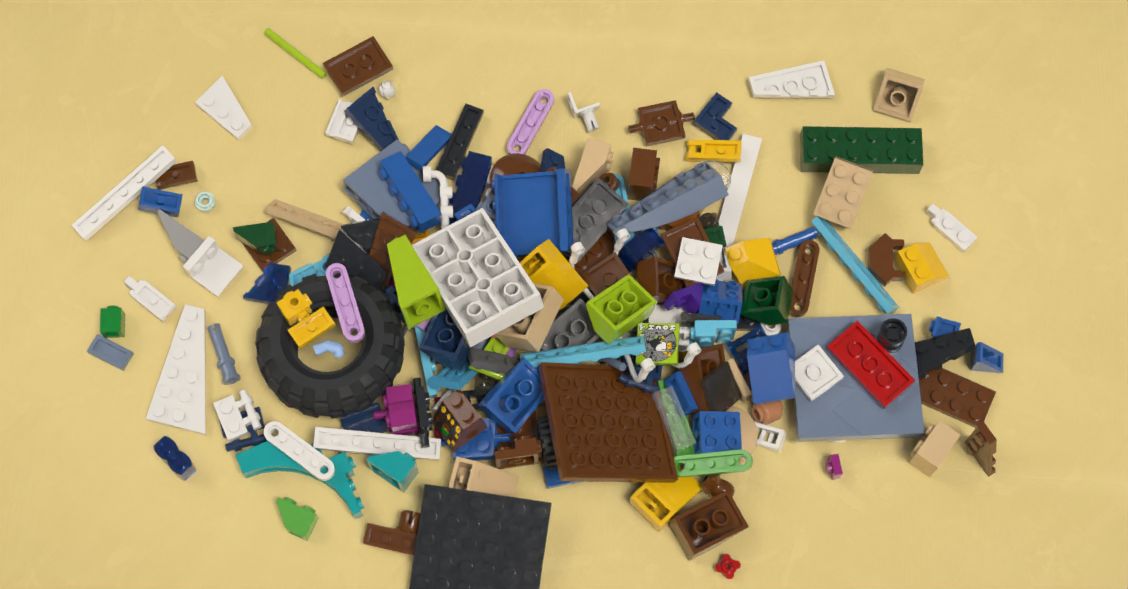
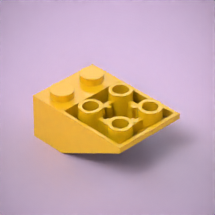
M550 239L537 246L520 262L534 284L553 286L564 299L559 308L561 310L588 287L586 282Z
M680 465L679 470L682 471L684 468ZM678 477L675 483L645 482L631 496L630 504L660 532L703 488L693 477Z

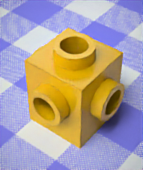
M299 289L286 293L283 299L277 302L279 310L290 326L298 321L301 322L312 313L310 308L311 300L306 293L302 295Z

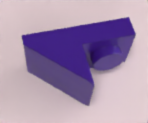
M698 283L672 292L663 304L667 311L683 307L689 317L692 318L701 307L703 285Z

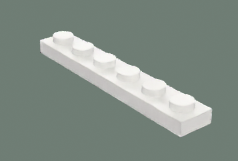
M162 145L72 226L87 241L140 195L142 186L149 187L173 166L177 160Z
M315 427L313 448L372 455L399 451L402 454L407 452L415 459L439 461L441 439L429 438L430 447L421 448V440L417 436Z

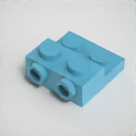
M695 320L694 327H690L689 345L696 342L701 347L714 345L715 341H718V343L733 341L737 329V321Z

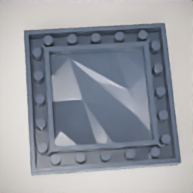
M911 314L788 319L787 333L795 345V361L819 345L844 375L841 381L812 402L809 401L795 383V398H793L797 442L915 438L924 435ZM888 319H899L907 327V336L903 346L899 351L890 354L915 379V382L885 409L826 349L831 342L857 320L876 340L881 325Z

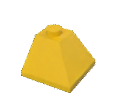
M769 237L742 241L725 248L730 267L740 284H742L743 289H745L747 280L781 276Z

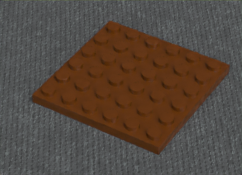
M540 363L538 368L560 481L675 483L678 480L659 391L657 394L652 392L646 393L640 388L625 386V383L618 381L620 373L627 375V372L620 371L610 365Z

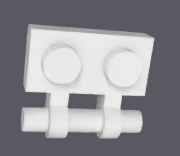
M246 389L239 392L240 401L236 402L234 396L231 395L213 403L229 442L248 435L249 433L246 428L248 425L252 424L254 430L262 427L259 421L261 419L259 413L255 412L253 407L254 401L252 396H249ZM240 409H246L248 414L246 418H242Z

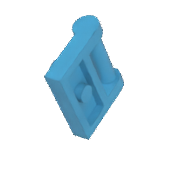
M466 360L462 370L445 367L436 376H432L428 380V384L432 389L444 387L452 390H461L478 372L469 369L470 362Z

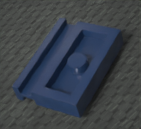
M379 402L373 403V406L362 412L354 411L346 414V417L340 418L344 430L375 433L389 431L384 418L374 419L373 412L381 410Z

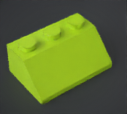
M628 274L586 303V307L594 331L610 345L636 327L638 323L650 317L657 301Z

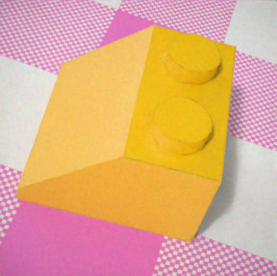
M930 242L915 243L899 250L894 258L899 270L905 271L904 279L913 294L949 278Z

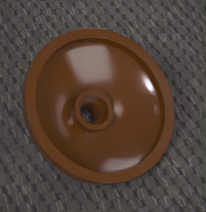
M513 153L503 156L495 163L490 172L489 183L493 195H495L492 189L494 174L540 172L541 164L525 154Z

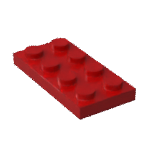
M858 320L826 348L884 409L915 382V379Z

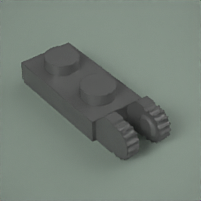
M470 348L467 353L471 367L490 370L495 373L507 374L520 361V359L505 354Z

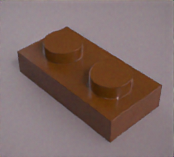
M194 161L171 166L156 180L158 190L197 182Z

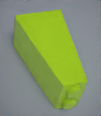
M406 235L393 239L387 244L399 305L408 329H411L445 311V307L438 286Z

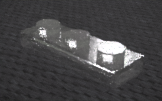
M673 386L654 392L652 394L675 451L678 452L696 444L695 438Z

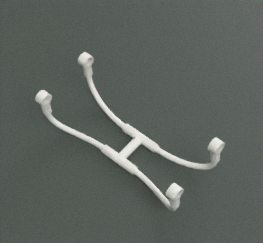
M626 228L616 233L617 240L613 253L616 252L617 255L619 250L622 249L624 242L630 238ZM581 242L573 244L570 248L572 254L569 262L573 268L579 256L585 252ZM587 288L583 291L590 300L594 298ZM696 342L690 344L686 348L688 352L684 362L672 366L684 368L691 364L694 357L701 352L699 345ZM624 355L630 373L637 383L646 379L648 373L656 366L651 358L645 359L640 364L642 368L637 376L630 355Z

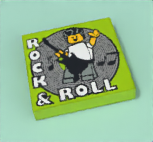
M638 323L637 336L644 335L646 352L636 355V364L640 365L645 359L651 358L655 365H678L680 324Z

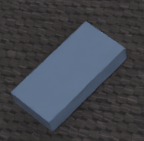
M99 334L96 335L87 350L88 354L122 371L125 370L134 355L132 351Z

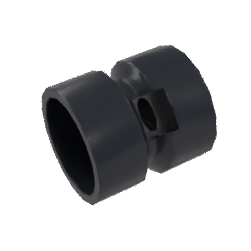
M895 318L884 321L877 335V341L889 353L899 351L907 336L906 325L901 320Z

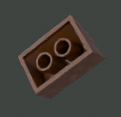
M723 344L701 346V352L694 357L691 364L680 368L698 406V409L693 413L713 411L726 405H731ZM686 349L679 351V363L684 362L688 352Z

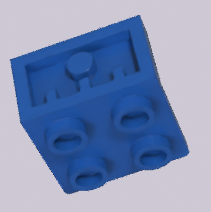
M717 279L715 286L702 284L701 307L698 310V318L707 320H736L738 324L742 307V284L730 280L726 282Z
M699 411L692 416L694 454L742 449L739 412Z

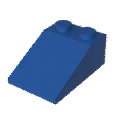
M785 332L747 339V359L753 403L757 405L795 398V345L789 334Z
M522 358L486 394L477 406L505 432L516 433L544 399L539 371L525 358Z

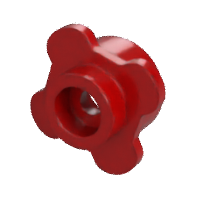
M724 554L722 561L716 565L715 569L718 573L726 576L727 579H733L735 571L740 569L741 564L739 561L733 560L729 554Z

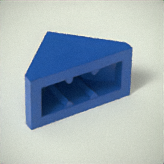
M977 342L976 348L971 351V371L1003 373V353L982 342Z

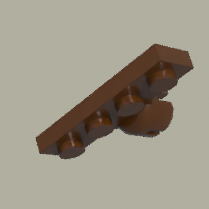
M403 510L396 528L368 523L363 544L414 555L420 513L415 512L411 524L413 511Z

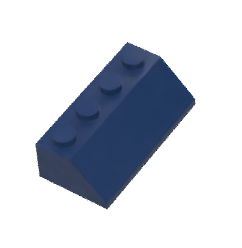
M446 308L445 311L433 316L419 346L420 351L441 365L462 370L468 357L467 353L472 348L469 347Z

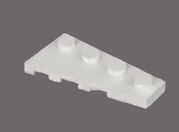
M824 60L756 75L748 79L753 98L835 97Z

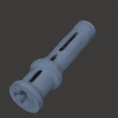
M215 323L216 332L212 325L208 326V331L219 360L217 368L221 370L223 376L222 383L224 385H231L238 382L241 377L236 372L234 366L235 359L230 357L221 325Z

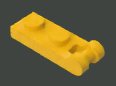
M694 139L687 141L688 153H686L685 158L687 162H741L742 141ZM701 148V152H696V149Z

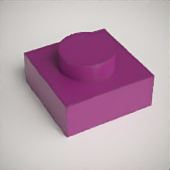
M839 454L830 455L827 460L828 462H825L826 472L831 474L832 480L840 479L843 472Z

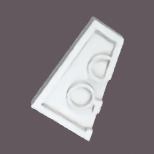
M223 76L195 102L197 107L238 141L252 128L250 121Z

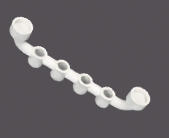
M423 166V182H432L431 178H436L440 183L441 229L449 226V218H453V206H449L448 199L452 198V186H448L447 178L442 172L431 170V166Z

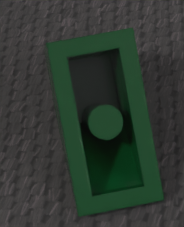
M274 222L233 227L236 238L258 254L270 255L279 251Z

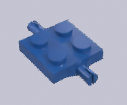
M482 418L488 428L453 452V459L456 460V456L469 460L495 459L494 451H496L500 442H511V434H499L496 422L491 418ZM441 438V446H449L445 439Z

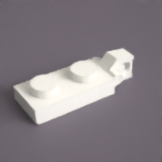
M934 204L927 209L925 214L932 219L930 222L933 224V228L961 252L964 253L977 239L975 234L948 211L940 210Z
M128 276L124 281L126 286L131 289L129 294L132 298L162 322L176 308L173 302L145 280L136 282Z

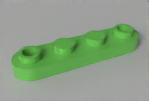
M741 449L681 455L674 457L678 477L685 478L745 472L752 467L753 457L749 452ZM745 458L746 463L741 465L740 460ZM684 464V469L680 471L679 466Z

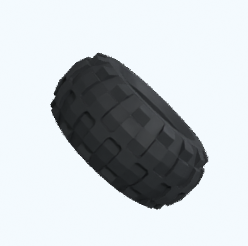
M312 274L303 277L302 281L294 286L289 284L278 293V298L274 303L268 304L261 316L262 323L260 328L257 329L255 340L257 348L256 359L259 369L268 387L289 408H295L304 415L315 418L319 416H329L331 419L346 417L348 413L354 411L362 412L373 406L372 403L378 397L386 394V387L393 386V380L400 373L404 360L405 340L403 327L398 312L390 303L391 300L382 290H377L371 285V282L361 277H349L365 330L363 344L354 361L340 370L331 372L317 371L305 365L298 358V345L289 334L288 329L299 323V321L290 326L277 305V302L283 299L286 293L299 289L301 294L306 293L312 302L310 305L312 313L309 316L324 307L331 318H338L326 276ZM335 274L334 278H339L341 274Z

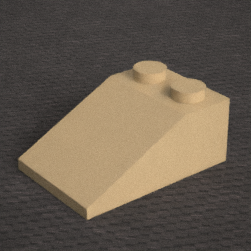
M592 138L587 139L572 185L581 195L572 204V207L598 177L611 170L614 152H611V144Z

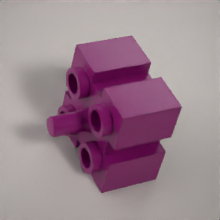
M411 384L386 387L387 394L383 395L386 410L374 411V419L386 418L389 433L393 432L396 435L407 436L419 435Z

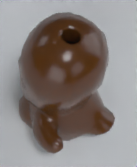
M721 474L706 475L700 484L705 494H711L714 497L729 490L732 497L735 493L734 486L719 477Z

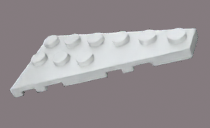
M184 305L146 419L147 421L207 436L205 309Z

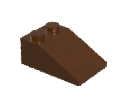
M729 490L673 517L669 523L689 561L749 528Z

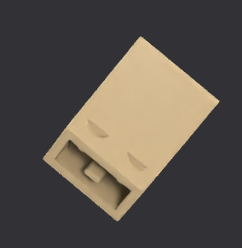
M456 456L449 487L514 497L518 476L478 461Z

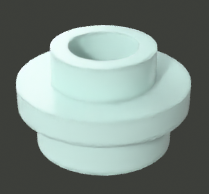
M201 192L195 199V205L200 211H210L215 206V198L209 192ZM204 200L209 201L206 205L202 204Z

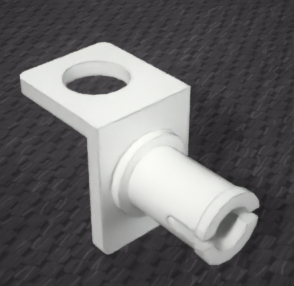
M569 92L566 98L573 117H583L588 132H592V129L594 131L598 130L600 127L593 112L599 110L600 103L577 110L573 96Z

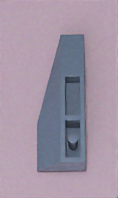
M707 162L699 163L693 169L678 174L676 178L670 180L625 212L613 218L607 225L614 234L624 228L628 232H635L658 227L694 214L729 194L721 175Z

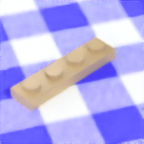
M277 199L273 200L266 210L267 214L272 215L276 219L289 221L295 226L308 228L314 233H322L334 240L339 229H341V225H344Z

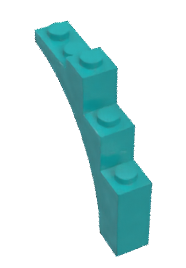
M268 441L235 455L245 478L277 471L307 475L325 483L334 490L348 505L355 519L363 516L361 512L364 509L360 497L355 498L353 491L356 490L352 478L347 479L355 475L353 469L356 466L352 457H347L345 452L329 458L334 464L335 473L331 479L326 481L316 478ZM326 467L321 469V473L323 474L328 472V468Z

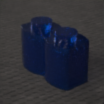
M164 436L153 446L160 459L169 465L174 474L181 480L186 481L197 471L188 455L182 452L171 438Z

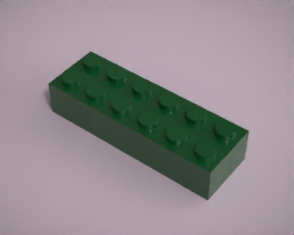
M803 126L800 133L801 172L829 173L837 156L874 170L873 173L919 174L924 165L922 128Z

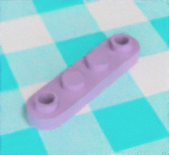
M541 89L533 97L507 144L508 154L527 153L554 104V95L550 90ZM545 99L548 102L542 103L541 100ZM519 147L521 150L514 151V148Z
M340 263L331 264L326 270V277L344 337L351 343L360 342L364 338L365 330L347 270ZM335 274H341L339 278H334ZM353 330H356V331H358V334L355 335V336H352V335H351V332H352Z

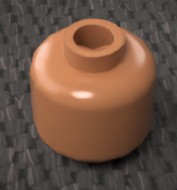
M781 401L753 404L751 412L756 422L768 425L781 419L784 407Z

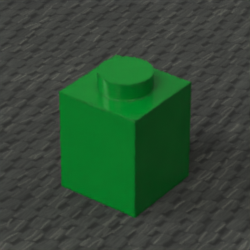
M112 305L107 306V308H101L100 333L104 338L125 337V313L119 306Z

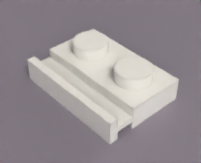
M342 99L338 100L325 132L327 137L331 136L343 142L354 143L359 127L344 112L352 104L351 102H344Z

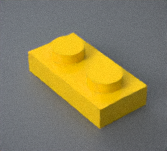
M324 307L288 329V332L301 349L336 325Z

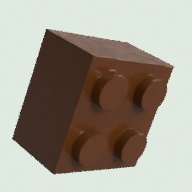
M633 147L628 200L641 201L656 191L660 158L656 157L657 150Z

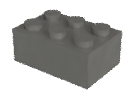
M581 298L553 321L541 346L543 350L590 344L600 337L594 331L586 304Z

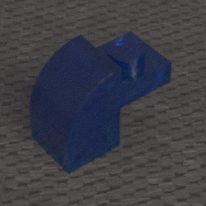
M649 228L628 241L621 248L622 251L618 257L627 270L631 272L637 267V262L654 254L664 242L653 228Z

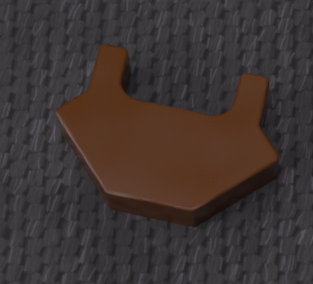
M886 233L867 252L868 270L884 287L891 281L902 282L905 278V271H897L893 267V250H902L904 240L892 239Z

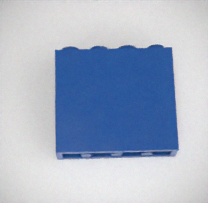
M562 168L557 169V171L512 175L494 174V180L492 181V189L495 192L493 210L496 212L494 225L515 256L529 255L537 246L550 239L560 253L572 252L570 248L574 241L570 170Z

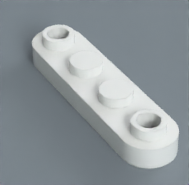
M273 421L265 426L264 436L266 440L316 478L326 481L334 476L335 467L332 461L283 424ZM274 431H279V434L276 437H273L272 433ZM324 467L328 468V472L325 474L321 473V469Z

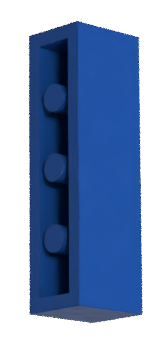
M400 151L380 160L378 174L381 180H385L388 184L390 194L397 198L401 211L406 212L412 228H416L418 233H421L440 224L442 213L403 153Z

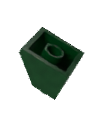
M785 276L747 280L741 315L766 325L788 323L793 289Z

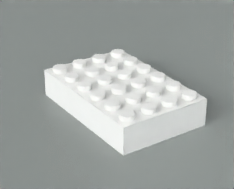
M483 208L412 245L438 286L446 310L469 347L544 308L539 291Z

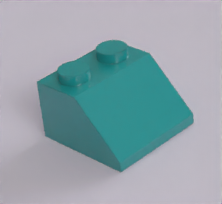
M396 451L373 455L367 458L371 471L403 493L419 473L417 464L414 462L416 459L407 452L402 454Z

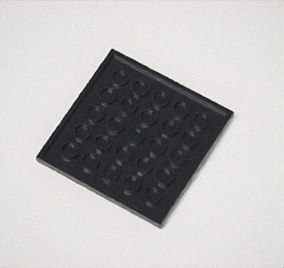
M425 484L409 589H539L552 503Z

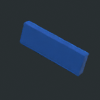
M436 125L406 155V160L410 165L422 171L423 166H426L445 147L452 134Z

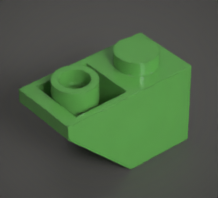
M278 497L277 504L288 533L308 541L319 519L317 514H315V510L305 505L303 508L296 505V501L285 497V499Z

